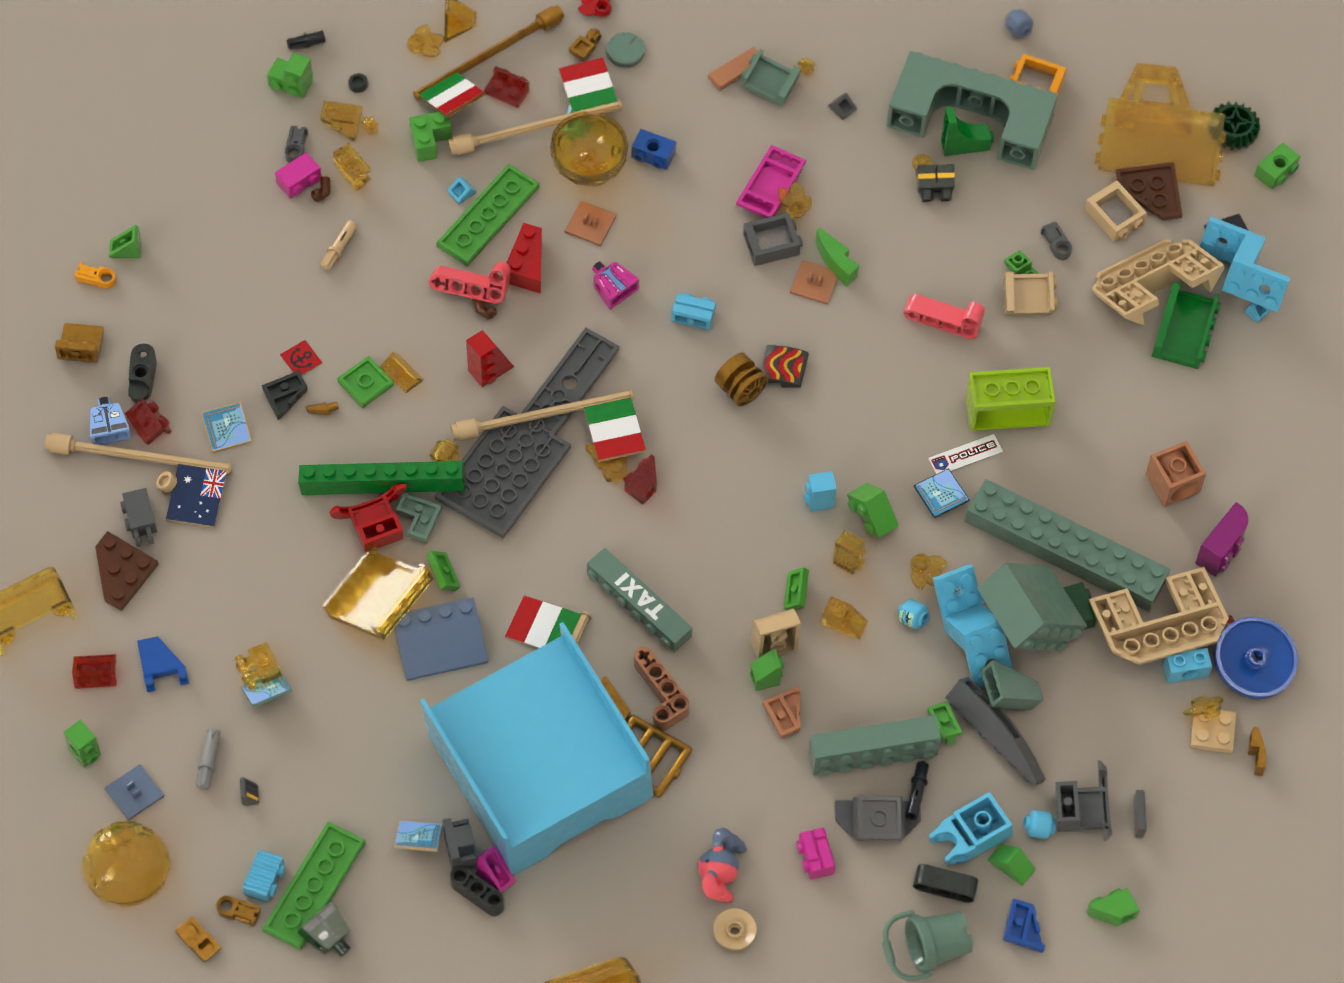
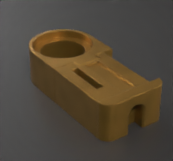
M222 896L216 902L217 912L221 917L232 921L235 918L241 922L251 924V927L256 925L261 914L259 906L231 896ZM224 902H230L233 905L232 909L226 912L222 911L220 906Z

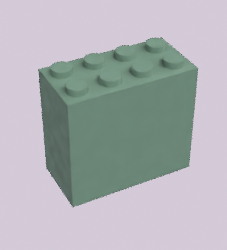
M1005 563L977 587L1014 649L1060 652L1068 646L1067 643L1072 639L1081 636L1082 631L1087 627V624L1050 566Z

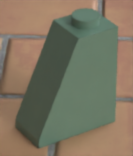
M992 660L980 670L992 708L1031 710L1043 701L1037 681L998 661Z

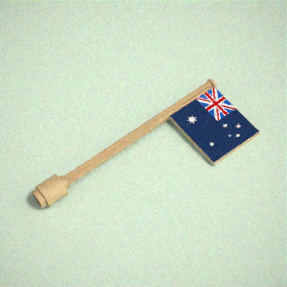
M55 432L47 434L45 439V450H49L51 453L70 455L71 452L76 450L177 465V484L172 490L166 521L215 528L226 475L232 470V465L229 462L226 464L78 442L73 439V435Z

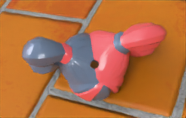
M720 828L713 834L712 842L714 847L699 858L697 869L699 875L703 878L702 889L707 897L724 903H732L734 896L730 893V890L726 889L725 885L735 880L738 875L739 863L733 852L744 853L747 848L744 841L737 835H734L726 828Z

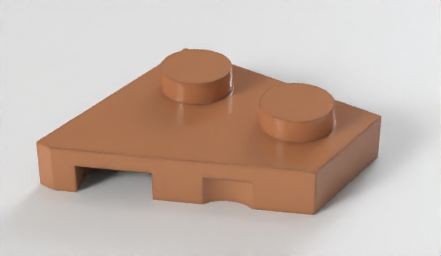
M799 686L762 702L781 739L800 731Z

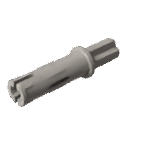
M213 728L207 730L202 759L197 767L199 772L196 787L202 790L209 787L211 773L215 770L213 764L221 732L216 729L214 738H212Z

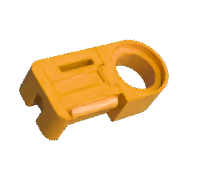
M80 262L78 265L79 270L75 272L76 281L105 289L111 288L116 284L115 273L109 268L101 266L95 268ZM104 275L112 276V279L108 282L101 280Z

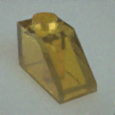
M832 596L822 616V625L859 640L868 623V620L851 604Z

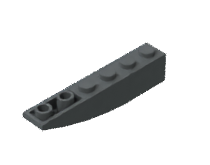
M970 677L959 679L945 697L950 702V706L954 710L959 711L964 716L965 721L979 731L981 737L989 740L994 745V749L998 753L1003 754L1009 760V764L1023 774L1026 781L1033 785L1043 782L1045 777L1040 766L1013 722L1001 708H992L988 695Z

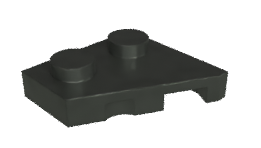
M300 371L262 385V389L277 420L281 419L307 391V385Z

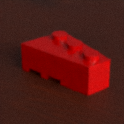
M523 222L506 262L511 269L509 284L540 294L542 228Z
M483 330L466 340L468 371L481 387L492 384L499 376L514 367Z

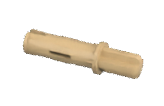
M348 220L332 246L327 248V254L320 263L324 270H330L335 261L341 257L342 250L357 228L355 222Z

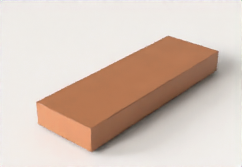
M752 47L709 73L708 78L719 91L741 78L744 69H749L751 65L749 61L754 53L757 54L758 50Z

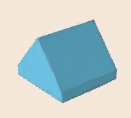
M1252 303L1244 313L1255 322H1259L1271 310Z

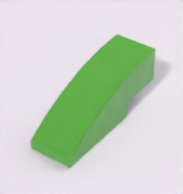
M819 227L815 238L818 251L828 268L832 270L840 281L848 286L857 278L859 265L848 258V248Z

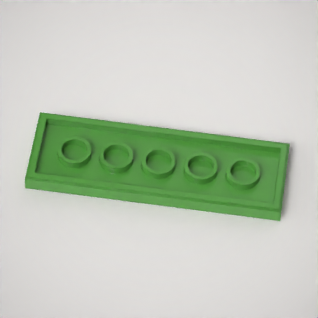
M508 164L436 242V246L468 267L538 190L540 183Z
M327 822L263 926V932L301 950L306 940L297 933L298 930L331 901L366 841Z

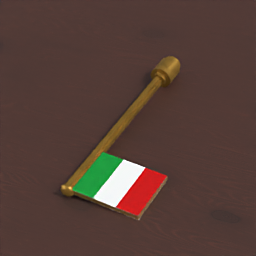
M558 5L550 6L536 14L535 22L417 91L414 90V98L416 100L422 99L448 118L484 97L485 92L461 74L538 29L547 31L561 23L562 19H564L562 9Z

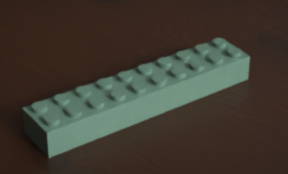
M987 479L984 480L967 509L965 522L1109 593L1128 588L1135 605L1148 612L1153 607L1170 572L1169 568Z

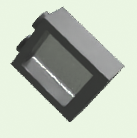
M789 213L744 223L743 236L754 266L800 255V247L803 246L800 235L797 236L795 220H791Z

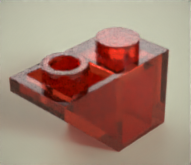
M652 454L647 459L644 458L639 463L638 468L634 472H630L624 479V491L642 505L656 492L655 456Z

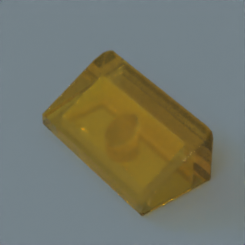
M392 352L380 366L405 393H408L424 380L395 352Z

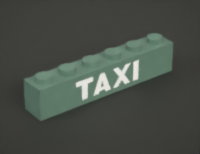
M606 548L602 549L587 563L588 577L594 582L597 581L606 594H611L620 607L630 611L631 616L637 622H642L646 630L651 635L655 634L665 648H670L675 652L692 637V627Z

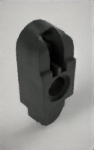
M145 343L136 345L132 349L130 357L128 394L131 400L138 404L145 402L151 396L157 366L155 350L152 346ZM141 352L147 353L145 357H140Z

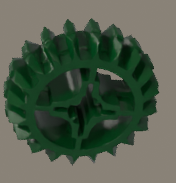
M1229 101L1226 105L1221 103L1219 108L1215 107L1208 120V132L1211 134L1212 140H1217V145L1223 144V148L1229 146L1231 151L1234 147H1237L1238 150L1242 146L1247 148L1249 144L1254 143L1259 135L1260 120L1256 117V112H1251V107L1245 108L1244 103L1238 105L1237 101L1234 104H1231Z

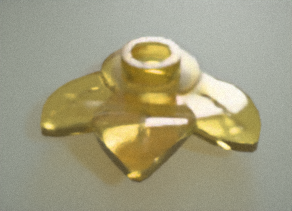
M423 25L418 27L415 33L410 36L407 41V47L412 52H420L426 57H435L440 54L438 47L442 45L444 36L430 33L429 25Z
M794 182L789 190L778 188L779 200L786 206V212L789 213L791 218H801L805 211L811 208L812 199L804 194V189L799 183Z
M925 554L915 555L910 563L913 570L911 575L912 582L921 590L927 583L934 586L933 578L942 575L941 569L946 567L947 562L937 555L930 557ZM923 563L924 566H918L917 564Z
M1203 696L1194 698L1191 701L1193 707L1185 710L1183 714L1191 717L1203 714L1207 719L1217 717L1221 713L1220 709L1221 704L1224 702L1223 698L1219 696L1211 699Z

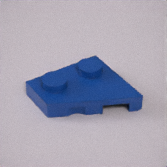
M1015 898L1012 899L1002 940L1042 953L1045 946L1040 938L1039 932L1041 930L1039 922L1036 920L1037 914L1033 904Z

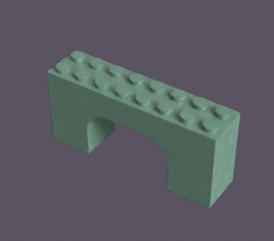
M910 51L889 104L886 127L924 137L930 118L935 110L944 106L961 108L994 118L1004 126L997 160L1035 170L1054 116L1058 94L1049 90L1035 88L1032 85L1018 83L1012 79H1005L977 69L967 68L957 63L943 61L940 58H933L919 52Z

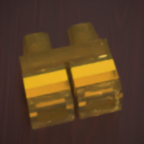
M350 143L333 152L335 167L354 189L359 190L363 188L366 182L371 180L367 173L371 172L370 166L359 156Z

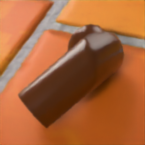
M472 299L475 311L486 319H493V316L497 314L495 307L489 306L486 308L483 301Z

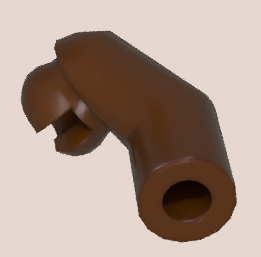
M321 177V188L311 191V197L314 201L320 202L330 195L329 177Z

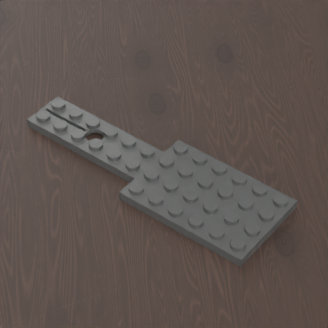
M585 328L522 413L582 401L619 351V345ZM574 378L578 384L574 389H566L562 385L563 380ZM502 406L493 419L516 415L517 413ZM573 412L483 431L461 460L465 470V491L437 492L435 500L504 539L570 450L571 444L556 435Z

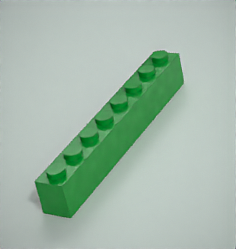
M463 461L299 465L298 484L302 495L386 493L395 484H405L407 488L404 493L465 491V470Z

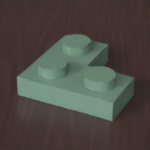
M403 493L396 508V513L413 519L407 536L427 543L442 510V505Z

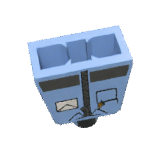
M109 397L99 398V406L93 407L90 410V436L92 444L104 445L131 439L129 426L120 404H111Z

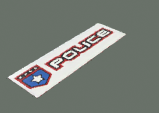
M992 434L928 459L935 473L938 474L948 468L952 471L1003 452L995 435Z

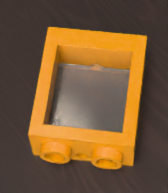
M1023 54L1021 60H1017L1013 70L1016 71L1015 74H1011L1009 79L1058 94L1065 78L1066 67Z

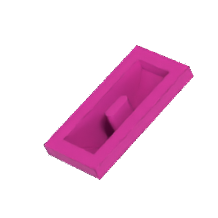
M492 845L477 857V876L501 893L516 882L495 845Z

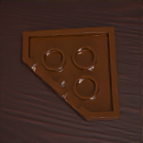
M1174 162L1116 169L1117 181L1142 207L1161 220L1182 218Z
M107 531L95 546L105 602L122 611L159 564L156 559Z

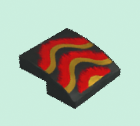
M767 345L761 370L769 377L768 383H780L781 387L801 388L809 353L792 347Z

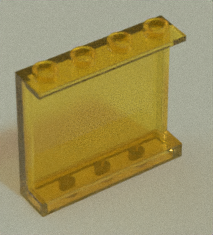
M372 545L323 604V607L331 619L385 640L434 578L426 565L420 563L417 568L379 554L376 547Z

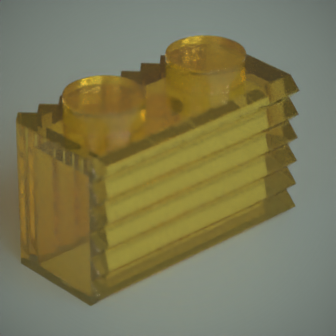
M844 530L835 542L833 564L840 566L843 570H847L850 574H854L865 563L863 558L867 552L865 550L866 542Z

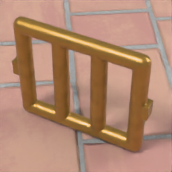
M632 715L627 721L630 729L632 730L636 725L645 730V733L639 740L643 749L653 735L664 741L650 761L651 774L670 746L682 751L660 785L656 787L652 784L653 795L661 797L673 779H677L680 775V769L691 754L692 748L640 717Z

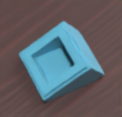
M460 176L447 189V192L459 204L477 192L466 179Z

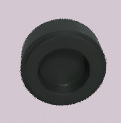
M361 73L351 75L348 80L349 88L355 93L364 92L368 87L367 77Z

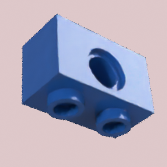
M640 129L631 146L632 158L665 170L668 169L676 153V141Z

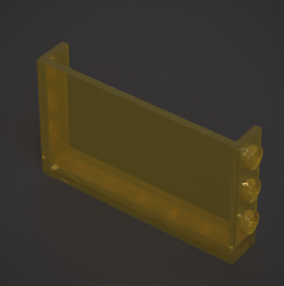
M1109 98L1106 114H1102L1101 126H1104L1103 133H1099L1098 145H1101V150L1096 152L1095 164H1098L1099 170L1116 172V169L1174 162L1177 181L1214 186L1215 181L1219 182L1221 170H1217L1218 162H1222L1223 151L1220 150L1221 143H1225L1226 132L1223 131L1225 114Z

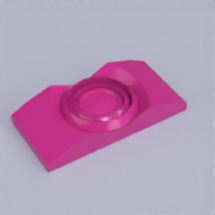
M771 145L738 198L736 205L764 218L775 216L781 209L787 194L796 184L806 160Z

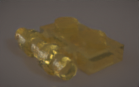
M267 642L248 649V657L243 658L242 655L235 657L236 668L242 673V681L249 690L256 688L255 680L259 678L262 684L282 676ZM254 665L255 669L249 671V667Z

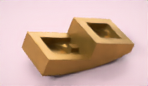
M1253 727L1249 738L1248 754L1256 756L1254 775L1263 776L1266 768L1265 745L1258 727Z
M193 916L175 930L176 934L203 962H206L221 949L220 945L199 925Z

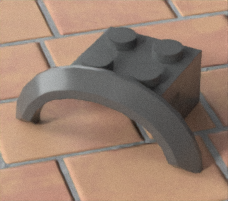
M1098 760L1099 787L1078 788L1077 781L1056 782L1058 832L1102 829L1104 841H1107L1112 835L1107 768L1101 760Z

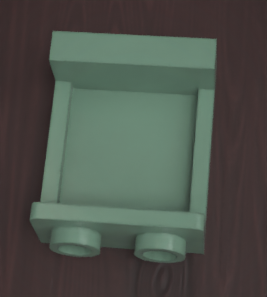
M760 49L757 54L754 53L749 61V64H751L749 69H744L741 75V79H743L741 87L783 107L799 78L801 68L794 65L791 70L763 56L764 50Z

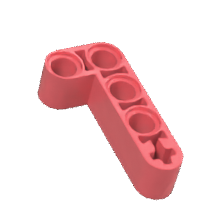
M497 262L489 276L446 266H438L429 278V285L437 291L498 304L503 301L508 291L511 269L507 263Z
M912 294L908 299L903 314L910 320L965 338L975 339L983 322L985 308L979 303L970 302L966 310L921 295Z

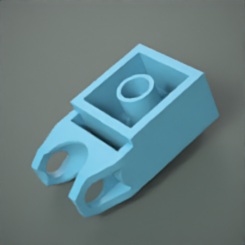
M988 792L944 819L938 828L929 835V840L931 843L951 841L956 844L955 848L945 857L946 865L950 866L956 863L968 862L1012 837L1013 825L992 794Z

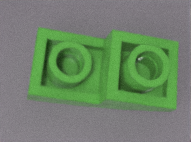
M1020 250L1004 259L1006 266L1013 274H1039L1032 267V261Z

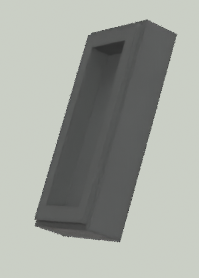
M1136 790L1133 798L1135 838H1143L1146 831L1145 791Z

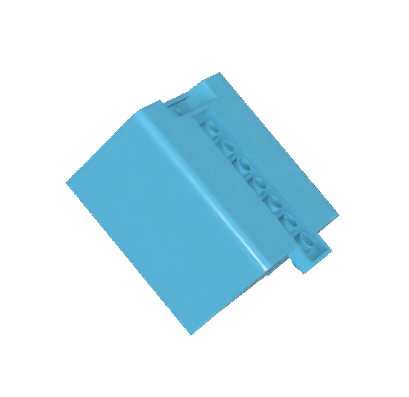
M563 622L559 624L561 637L429 708L424 698L420 699L429 738L512 875L545 859L559 845L606 819L620 817L653 797L649 757Z

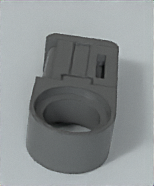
M297 126L290 127L285 147L287 162L290 163L304 154L306 135H308L306 127H301V129H298ZM291 151L299 152V155L296 157H291L288 154Z
M1052 222L1043 226L1041 235L1044 234L1050 243V250L1059 260L1068 259L1071 255L1072 245L1058 223ZM1066 247L1068 252L1060 253L1057 248Z

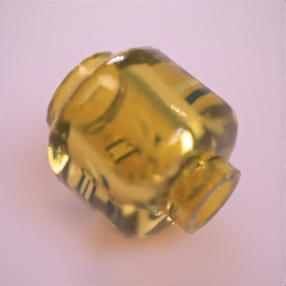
M444 439L436 442L429 455L433 462L456 461L460 453L458 451L459 447L454 442Z

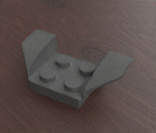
M901 796L853 797V800H835V821L857 840H902L921 822V809L919 810L918 818L910 820L905 816L908 801H905V798Z

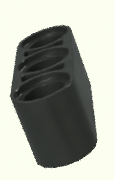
M920 864L917 866L913 887L921 892L971 903L975 899L979 881L971 875Z
M457 866L450 872L451 886L456 892L491 916H499L503 913L504 897L500 891L466 867ZM459 876L465 877V880L462 882H458L455 879ZM476 888L482 889V892L479 894H475L472 891ZM491 901L500 902L497 906H491L489 903Z

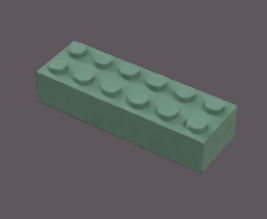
M936 715L813 734L810 735L808 755L813 775L826 776L831 772L840 771L841 773H846L856 768L869 769L875 765L889 766L894 762L902 761L903 763H908L919 758L931 759L938 755L941 736Z

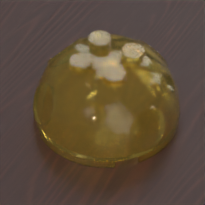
M588 112L576 113L562 120L554 129L550 144L551 157L559 174L576 185L594 187L605 184V182L615 178L627 161L628 140L624 129L613 118L602 113L600 115H591Z
M136 821L114 822L100 829L87 845L83 857L82 870L89 888L99 899L106 903L111 902L120 906H134L151 899L164 886L168 871L170 870V857L162 838L152 828Z

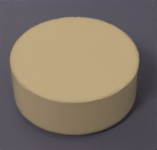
M169 471L161 473L156 480V487L164 493L172 491L177 484L176 476Z

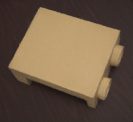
M1049 271L1047 274L1004 273L1005 315L1052 314L1054 308H1057L1058 300L1057 296H1054V289L1057 288V278L1053 277V271Z

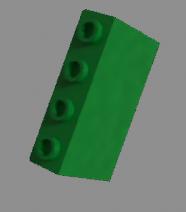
M1173 281L1151 357L1198 369L1200 362L1204 363L1207 351H1204V347H1209L1212 335L1208 334L1209 329L1214 330L1216 323L1213 315L1214 313L1218 314L1221 303L1217 302L1219 295L1215 294L1214 299L1182 291L1179 290L1181 283Z

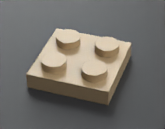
M1194 706L1190 748L1232 754L1236 712Z

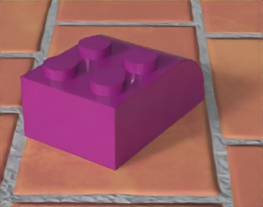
M1235 502L1201 544L1195 564L1205 567L1206 571L1215 577L1220 571L1224 572L1230 564L1228 561L1231 557L1236 558L1241 551L1240 546L1245 540L1243 537L1249 521L1248 514L1242 505Z

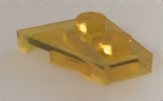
M324 101L320 119L323 123L351 141H355L362 115V106Z
M593 443L585 444L586 452L591 455L594 464L602 471V475L607 482L628 481L626 456L598 462Z

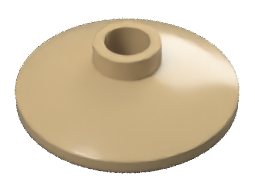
M737 908L721 912L713 925V934L716 941L724 948L730 950H741L749 946L755 939L757 931L753 917L748 912ZM735 929L739 933L737 935L731 934V930Z

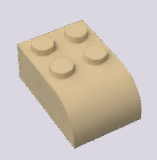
M794 609L752 620L750 642L757 659L773 649H776L778 656L798 651L801 623Z

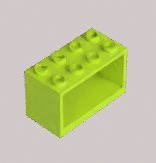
M1050 367L969 372L965 400L970 431L1050 426L1056 402Z

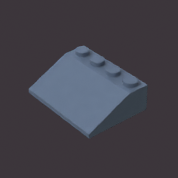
M474 597L392 615L393 628L406 681L488 663Z

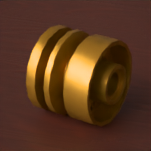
M743 352L734 355L721 366L716 373L714 382L724 392H728V396L738 406H745L761 394L768 383L769 377L759 367H755V363Z

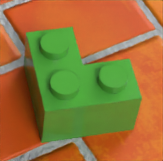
M294 52L288 61L277 57L267 74L268 85L275 90H282L292 96L304 98L313 82L311 58Z
M439 112L409 117L410 133L418 162L436 159L435 142L452 139L449 117L446 118Z
M866 483L847 494L850 510L864 518V528L868 534L879 538L899 527L884 490Z

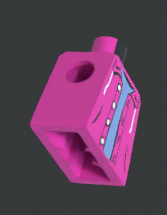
M599 261L592 268L596 273L594 276V288L610 310L639 290V278L617 262H613L606 267Z

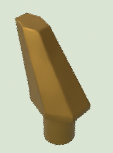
M337 401L330 404L324 402L306 406L307 412L331 415V411L339 409Z

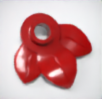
M581 0L583 5L578 7L579 12L586 16L607 17L612 11L610 0Z

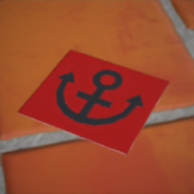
M306 340L280 354L293 373L300 371L301 375L323 363Z

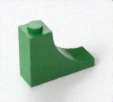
M953 107L945 108L941 134L944 156L990 151L991 143L994 142V135L992 131H989L988 124L964 122L955 116Z

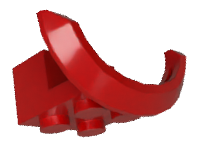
M395 484L390 490L379 497L349 507L334 506L329 512L330 516L334 519H351L365 553L403 539V528L396 512L393 513L390 503L398 499L406 491L407 486L405 484Z

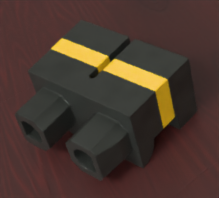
M954 164L936 165V168L935 165H917L915 170L918 184L917 191L921 195L922 202L933 201V192H940V201H950L955 187Z

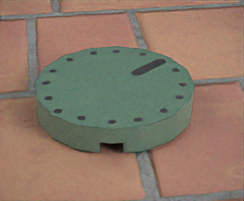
M622 32L616 34L607 43L608 58L617 66H635L644 57V43L639 36L633 33Z

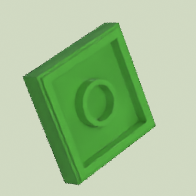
M369 356L337 378V382L362 408L394 386V382Z

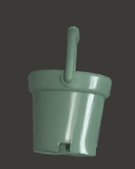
M910 910L891 917L883 930L882 946L887 964L890 965L892 971L899 978L906 981H918L931 977V971H933L936 965L971 953L973 947L971 934L967 935L966 928L969 925L965 916L959 911L922 917L916 915L914 910ZM908 917L905 921L907 947L915 967L920 972H923V974L908 976L899 971L894 963L896 960L891 942L888 940V932L890 926L901 918Z

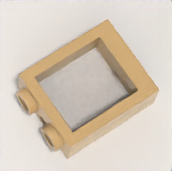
M1118 181L1113 182L1088 198L1084 209L1113 242L1118 239H1124L1134 229H1140L1145 224L1147 214Z

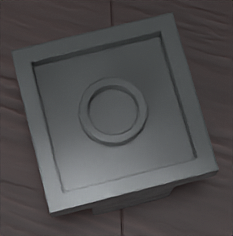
M451 818L443 819L444 838L451 869L457 866L466 868L477 866V854H475L473 848L474 838L469 820L463 819L452 822Z

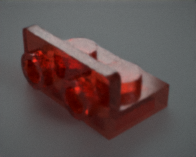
M495 66L493 77L485 87L484 92L491 97L519 108L529 93V81L525 77L515 75L505 68Z
M141 398L125 415L144 443L149 445L163 432L170 434L172 431L168 426L170 424L169 421L158 412V405L152 400L148 401Z
M116 654L75 656L72 668L74 688L116 686Z

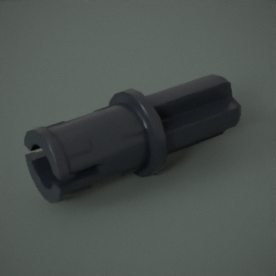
M323 30L310 34L304 33L302 36L287 39V46L289 50L305 46L309 48L310 45L326 42Z

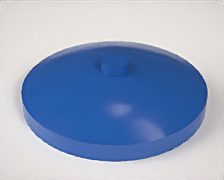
M1245 617L1234 621L1221 633L1214 649V662L1220 678L1232 691L1251 699H1266L1279 694L1291 683L1298 667V654L1292 638L1280 625L1262 617Z

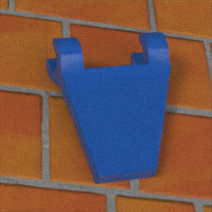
M158 636L137 641L147 692L155 691L154 678L178 674L180 685L189 684L186 667Z

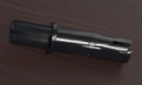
M925 761L917 762L914 776L911 778L912 787L905 815L910 820L918 818L924 787L928 784L926 778L929 764Z

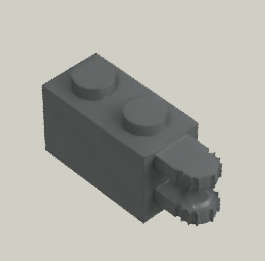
M147 488L122 493L124 501L120 502L122 512L128 515V519H124L126 529L132 532L136 546L141 547L140 536L147 535L149 544H154L152 533H157Z

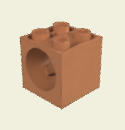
M1185 441L1152 454L1145 475L1163 506L1167 507L1199 494L1206 472L1189 443Z

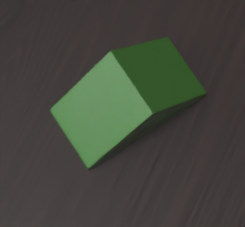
M134 225L110 240L109 257L140 258L141 237L138 226Z
M1000 844L988 859V862L1022 886L1035 871V867L1021 848Z

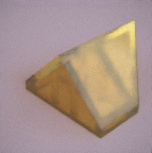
M458 0L445 1L446 43L475 27L476 11Z

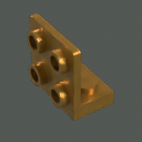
M65 323L61 340H56L55 343L57 358L61 360L98 363L104 327Z

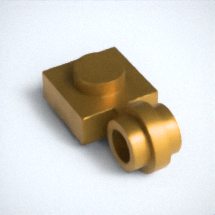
M591 28L587 32L586 38L580 35L569 47V53L585 62L596 49L595 44L601 40L602 34H600L599 30Z

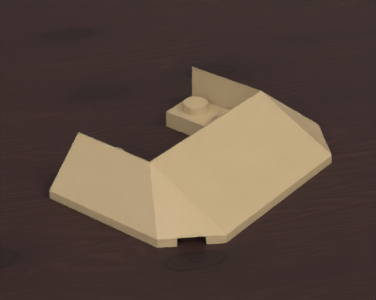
M1161 240L1098 272L1096 276L1097 281L1093 285L1092 292L1125 319L1144 325L1143 313L1159 305L1158 298L1152 293L1180 279L1192 288L1202 285L1211 292L1225 266L1192 240H1182V243H1171V240Z
M1205 567L1166 577L1165 583L1179 613L1144 623L1128 588L1089 599L1091 608L1111 652L1141 665L1217 643L1228 621V616Z

